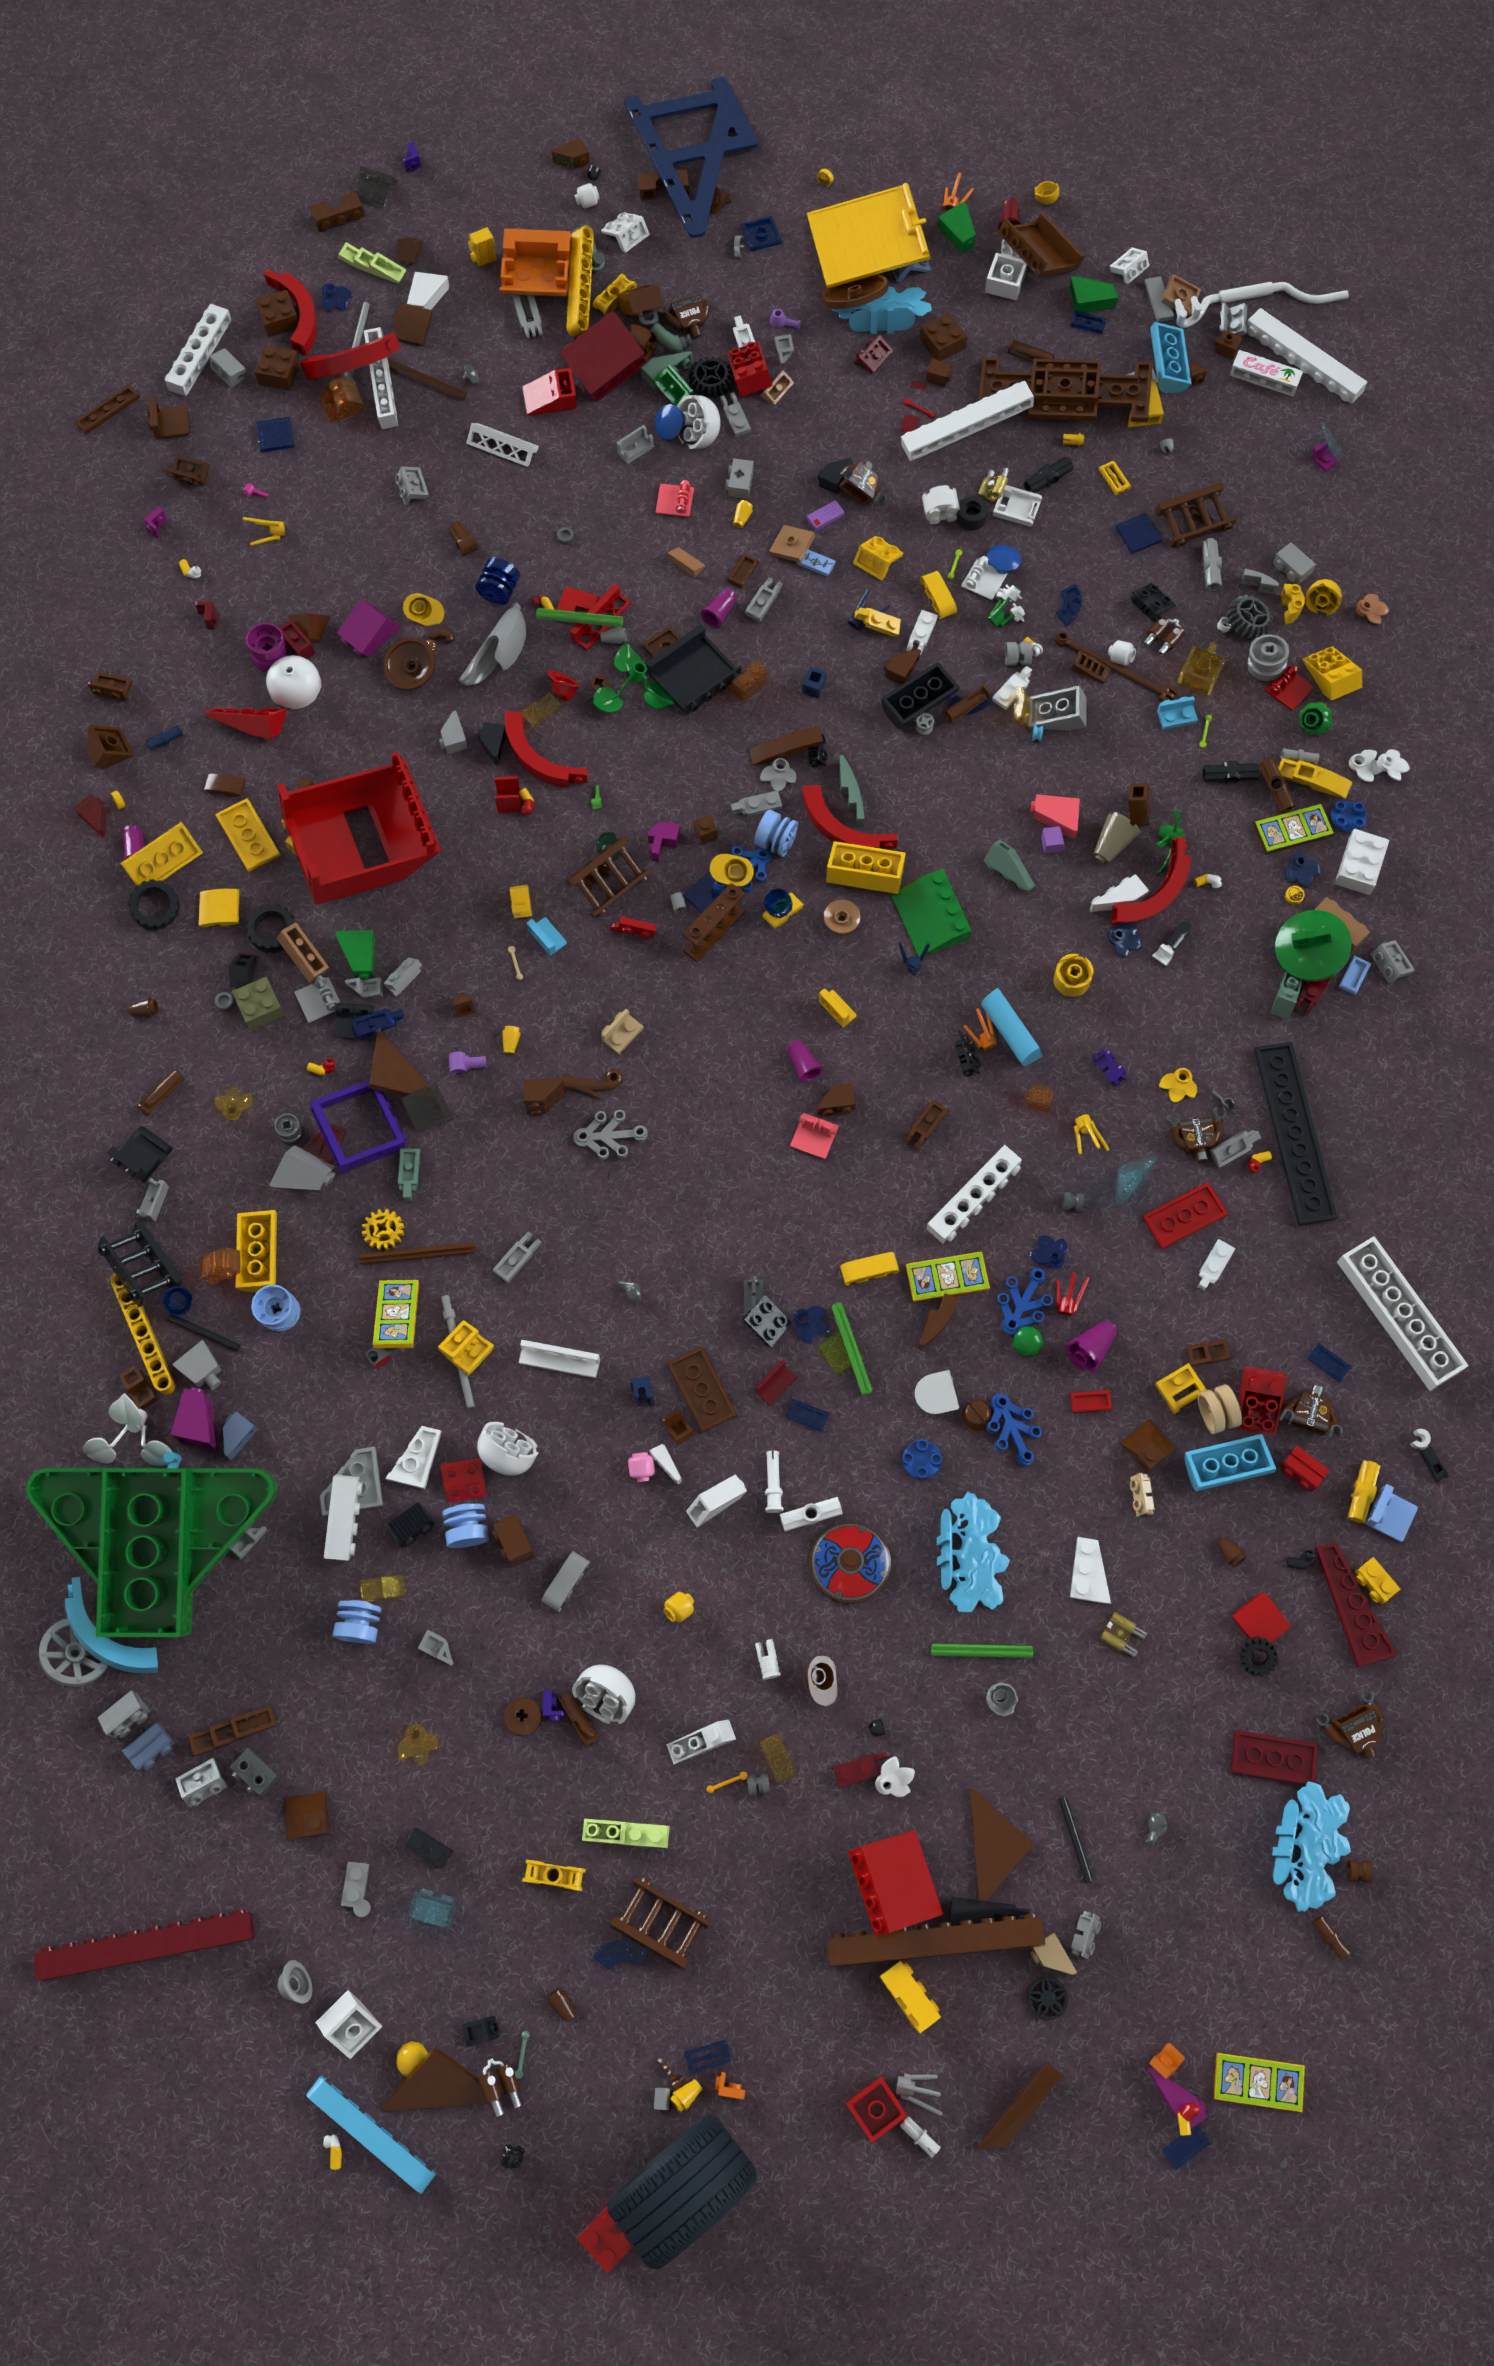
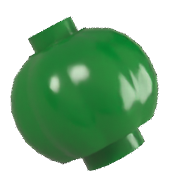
M1323 702L1308 703L1299 713V726L1308 735H1323L1332 725V711Z

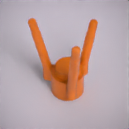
M958 173L951 196L948 197V188H945L942 206L945 212L965 202L974 190V188H971L959 203L955 194L961 173Z
M977 1008L976 1012L984 1030V1033L980 1035V1040L967 1025H964V1028L977 1043L978 1048L983 1047L984 1051L997 1046L998 1040L995 1036L992 1020L986 1013L990 1029L988 1031L980 1009Z

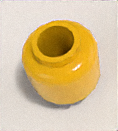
M675 1593L665 1601L664 1613L666 1617L672 1622L680 1623L694 1612V1600L688 1593Z

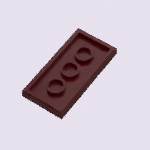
M1234 1730L1230 1773L1306 1785L1308 1781L1315 1783L1318 1744Z

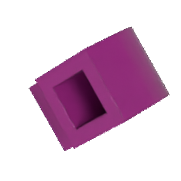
M662 822L650 829L648 833V843H650L649 854L652 855L653 861H659L662 846L677 848L680 824Z

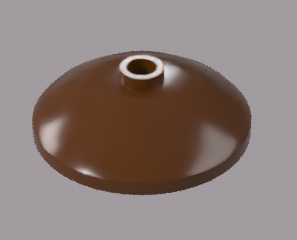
M401 639L394 643L385 655L383 664L385 675L399 689H417L427 683L433 675L436 664L435 655L430 646L421 639Z

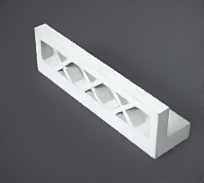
M471 423L466 444L527 467L530 465L532 454L536 453L539 447L479 423ZM474 432L480 434L481 442L475 443L472 441ZM491 438L495 439L497 447L491 449L487 443ZM506 444L510 445L513 451L509 455L505 454L502 448ZM524 450L528 452L526 461L520 460L519 451Z
M521 1340L520 1346L522 1350L519 1364L596 1379L600 1363L599 1354Z

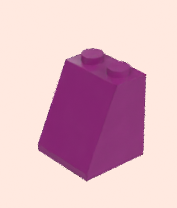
M361 598L337 634L342 637L341 641L348 646L352 645L354 647L353 651L362 657L364 654L369 657L401 627L377 607Z
M199 1388L184 1389L170 1435L181 1444L218 1451L212 1401Z

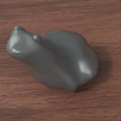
M623 1280L618 1282V1288L626 1291V1296L630 1301L635 1304L641 1302L639 1284Z
M1153 1812L1150 1815L1148 1821L1150 1833L1145 1841L1150 1847H1153L1159 1837L1168 1829L1167 1820L1163 1813Z

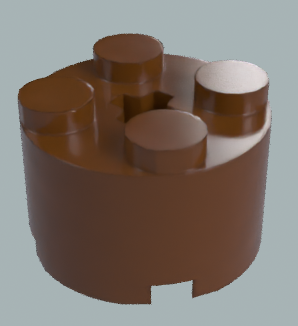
M632 324L629 332L650 361L656 350L654 342H658V335L656 332L642 326Z

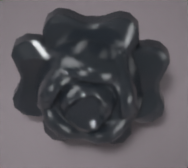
M510 2144L504 2147L503 2151L505 2153L502 2155L501 2166H504L505 2169L509 2167L511 2169L518 2168L521 2162H523L525 2149L521 2146L512 2148Z

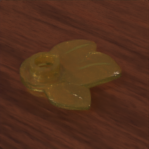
M232 1085L227 1090L225 1096L215 1095L214 1104L218 1110L223 1112L227 1120L234 1121L241 1116L242 1111L251 1106L253 1097L252 1093L242 1095L240 1090L235 1085ZM230 1110H236L234 1114H229Z
M419 1724L409 1726L405 1732V1738L398 1745L399 1760L403 1761L412 1757L417 1764L424 1766L429 1759V1750L439 1748L438 1740L434 1734L426 1732L424 1727ZM414 1731L420 1733L419 1738L413 1739L412 1734Z

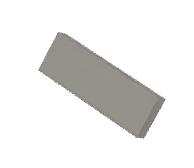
M1161 276L1145 279L1144 284L1157 322L1173 320L1172 308L1161 302L1165 292Z

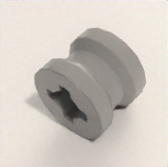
M928 713L917 717L916 731L921 735L930 734L934 725L933 717Z

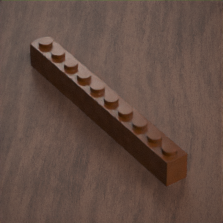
M1037 1914L1024 1915V1919L1016 1920V1916L1003 1917V1921L994 1922V1918L981 1919L982 1923L973 1924V1920L960 1921L959 1926H952L951 1922L938 1924L939 1928H930V1925H919L917 1930L909 1931V1927H905L879 1937H875V1934L866 1935V1931L853 1932L851 1937H845V1933L833 1934L832 1939H827L830 1967L1045 1946L1042 1917H1037Z

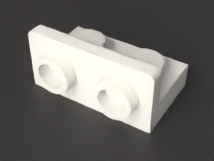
M1132 247L1110 265L1111 272L1123 275L1124 282L1126 284L1130 283L1149 267L1147 251Z

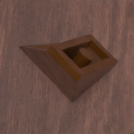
M301 613L289 614L288 618L297 625L310 642H319L330 616Z

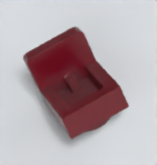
M196 602L195 607L198 614H204V622L207 629H214L215 623H218V613L213 602Z

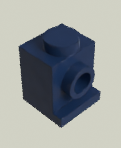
M810 667L803 682L802 693L819 698L826 682L827 672L819 668Z

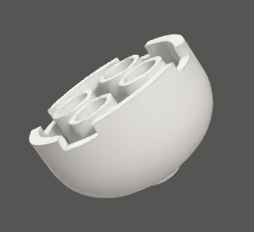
M699 395L685 396L678 403L677 407L685 418L684 426L693 427L685 428L684 439L688 442H697L694 445L687 444L689 449L706 448L718 436L720 430L719 411L716 405L707 397Z
M291 655L282 657L272 664L267 673L266 685L270 697L276 704L286 708L300 709L308 706L316 699L321 688V679L318 670L312 662L304 657Z
M487 1423L477 1442V1450L481 1460L489 1468L500 1474L513 1476L526 1472L538 1455L535 1441L517 1429L514 1431L503 1427L504 1423ZM516 1432L521 1433L526 1438L527 1442L524 1440H517L516 1444H514L515 1440L518 1437V1434Z
M594 1665L582 1672L572 1688L573 1696L578 1697L583 1704L581 1708L607 1724L611 1721L618 1722L619 1724L623 1723L635 1704V1690L631 1681L621 1671L608 1665ZM603 1697L604 1703L599 1709L600 1713L602 1714L600 1715L596 1713L592 1708H595Z

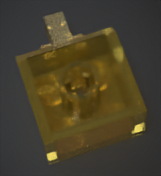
M1211 642L1207 651L1193 645L1177 682L1211 695L1226 662V658L1214 654L1218 644Z

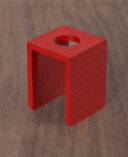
M495 777L494 781L497 790L495 802L498 813L521 812V796L518 793L521 790L518 777Z

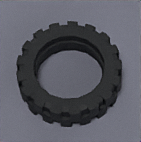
M151 879L148 882L143 881L141 885H136L134 891L129 895V911L137 924L145 929L159 930V928H166L167 925L174 922V919L179 914L180 905L175 890L161 880L155 881ZM152 891L162 892L168 897L170 903L167 913L156 919L143 916L138 906L142 896Z
M279 904L259 906L258 910L252 911L251 917L247 919L248 925H246V930L252 945L258 950H263L265 953H277L279 950H285L277 939L269 941L259 938L257 926L267 917L278 916L284 919L287 927L296 922L292 913L286 907H281Z

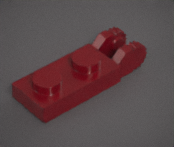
M1332 977L1322 981L1307 982L1299 995V1000L1294 1009L1298 1010L1303 1000L1310 1003L1304 1013L1308 1016Z
M889 1751L875 1756H866L833 1767L838 1787L841 1788L879 1776L881 1768L877 1769L875 1761L888 1758L890 1756Z

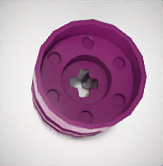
M260 623L252 627L247 633L246 643L250 651L249 653L253 664L258 669L269 671L274 662L288 656L283 633L276 625Z

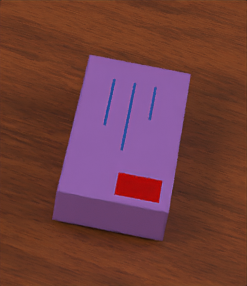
M835 500L807 515V520L817 531L845 516V512Z

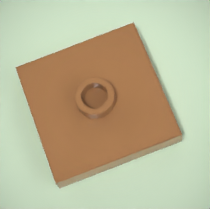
M1172 274L1161 302L1176 310L1175 300L1180 299L1184 309L1187 311V316L1190 317L1193 310L1191 297L1196 296L1198 299L1201 289Z
M783 525L769 553L775 557L801 563L815 538V533Z

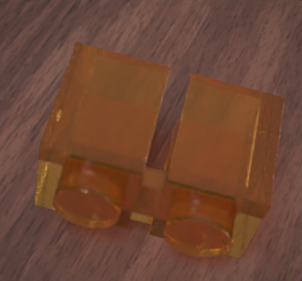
M756 659L745 669V673H740L732 681V692L743 702H746L756 693V689L759 690L769 681V669Z
M223 1247L215 1250L214 1253L210 1252L200 1256V1279L208 1280V1283L216 1284L220 1280L231 1279L232 1276L240 1273L239 1250Z

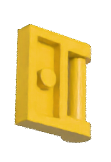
M1189 1363L1155 1383V1386L1173 1414H1176L1180 1411V1408L1197 1399L1199 1392L1206 1390ZM1194 1384L1196 1387L1195 1391L1178 1401L1174 1400L1173 1396Z

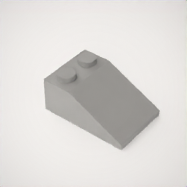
M1075 686L1030 696L1028 708L1029 729H1033L1034 725L1037 727L1043 726L1044 730L1071 731L1085 728L1086 696L1081 687Z

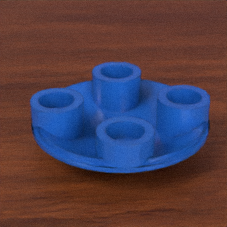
M672 404L663 406L655 418L656 432L665 440H673L685 425V418L682 416L680 409Z
M996 545L987 553L989 564L997 569L999 574L1013 571L1021 564L1019 552L1011 546Z
M1338 801L1331 811V820L1338 829L1352 832L1354 829L1361 830L1365 826L1367 814L1364 810V805L1360 802Z
M920 1439L906 1447L902 1456V1464L910 1476L916 1479H929L940 1470L942 1455L934 1444L925 1439Z

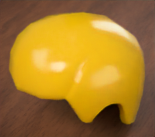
M1050 181L1040 183L1035 187L1036 200L1042 205L1053 204L1059 197L1058 184Z
M410 2041L402 2045L397 2052V2068L404 2077H408L428 2055L423 2044Z

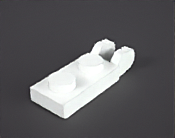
M921 610L906 651H911L913 644L917 643L919 644L917 649H920L922 653L936 624L938 615Z

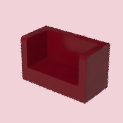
M292 620L279 627L283 633L285 644L293 655L309 659L315 654L310 640Z

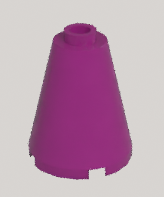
M1102 1321L1069 1341L1065 1346V1351L1068 1350L1069 1354L1067 1357L1070 1362L1081 1371L1086 1369L1090 1371L1089 1374L1095 1373L1117 1335L1115 1325L1111 1322Z

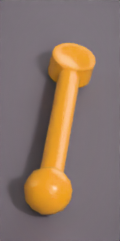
M741 1772L739 1776L714 1786H707L706 1790L711 1794L714 1790L740 1779L746 1780L748 1774Z

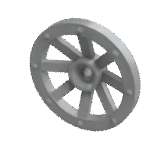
M68 1618L55 1623L42 1637L39 1646V1662L45 1674L56 1683L72 1687L83 1686L98 1679L108 1667L103 1662L98 1664L86 1658V1656L91 1654L80 1642H77V1638L69 1625ZM90 1620L96 1628V1622ZM66 1628L70 1630L69 1645L57 1635L59 1631ZM52 1639L65 1652H47L50 1640ZM76 1653L78 1656L73 1657L71 1654ZM48 1659H65V1661L57 1669H54ZM82 1663L94 1671L82 1676L80 1664ZM70 1665H73L75 1677L65 1676L61 1673Z

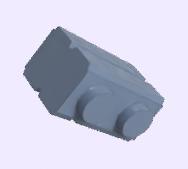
M155 1722L122 1751L137 1770L147 1771L155 1765L156 1762L154 1760L160 1755L163 1757L172 1750L171 1746L175 1742L164 1728Z

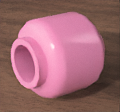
M648 1452L635 1453L629 1458V1475L632 1478H637V1482L649 1481V1477L655 1474L654 1458L648 1455Z

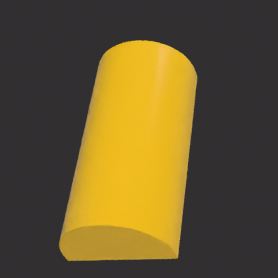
M275 1210L237 1213L236 1288L240 1291L257 1292L264 1286L276 1285L277 1212Z

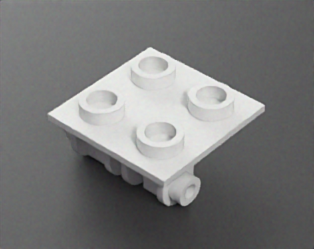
M982 556V558L976 559L961 587L993 600L1008 573L999 574L997 569L988 565V558Z

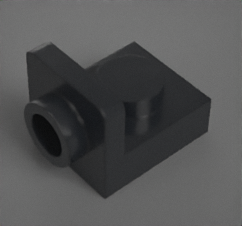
M495 2016L462 2024L466 2047L499 2038V2026Z

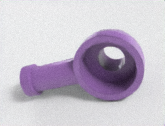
M775 309L770 317V324L775 328H782L786 325L799 329L801 326L800 320L787 319L781 309Z

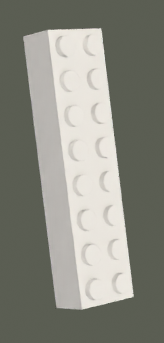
M1374 1236L1342 1255L1337 1261L1338 1265L1429 1391H1432L1469 1366Z

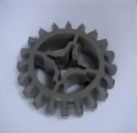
M1247 594L1244 596L1240 595L1233 600L1228 607L1226 615L1228 618L1227 623L1231 624L1230 629H1234L1235 633L1240 634V637L1245 636L1247 640L1251 638L1253 641L1269 632L1274 619L1272 617L1273 612L1269 611V606H1265L1264 602L1259 601V597L1255 599L1253 595L1249 597Z

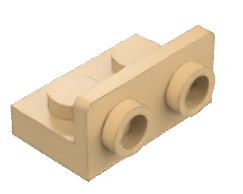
M625 1009L615 1016L614 1022L610 1026L607 1025L602 1030V1041L617 1054H620L644 1029V1026L631 1017L629 1011Z

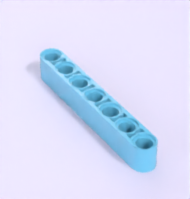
M320 2076L306 2096L406 2183L422 2194L436 2173L433 2170H428L422 2160L416 2155L413 2157L409 2153L410 2150L401 2142L398 2141L397 2143L393 2140V2136L383 2127L379 2128L375 2124L376 2121L367 2113L363 2114L359 2111V2107L349 2098L348 2100L345 2099L340 2090L333 2084L330 2086L325 2082L326 2078Z

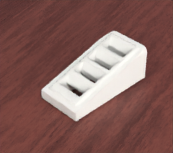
M661 1444L651 1449L649 1452L654 1460L675 1483L680 1484L682 1481L665 1445Z

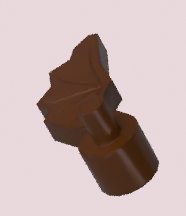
M659 2057L657 2060L672 2078V2086L675 2090H678L683 2086L682 2083L686 2079L682 2077L678 2080L662 2058Z

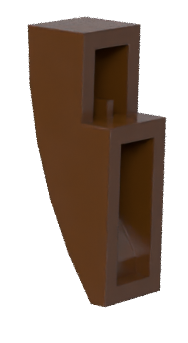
M945 1293L939 1311L931 1308L918 1349L923 1350L931 1344L948 1325L957 1307L958 1297Z

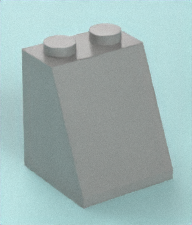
M294 1145L285 1152L269 1186L320 1190L323 1186L327 1187L333 1181L336 1175L333 1171L336 1166Z

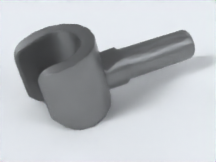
M1212 1091V1094L1220 1100L1227 1113H1229L1228 1106L1235 1109L1232 1098H1224L1217 1091Z

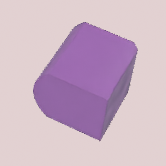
M1057 826L1043 829L1041 840L1044 854L1062 852L1065 849L1061 828Z

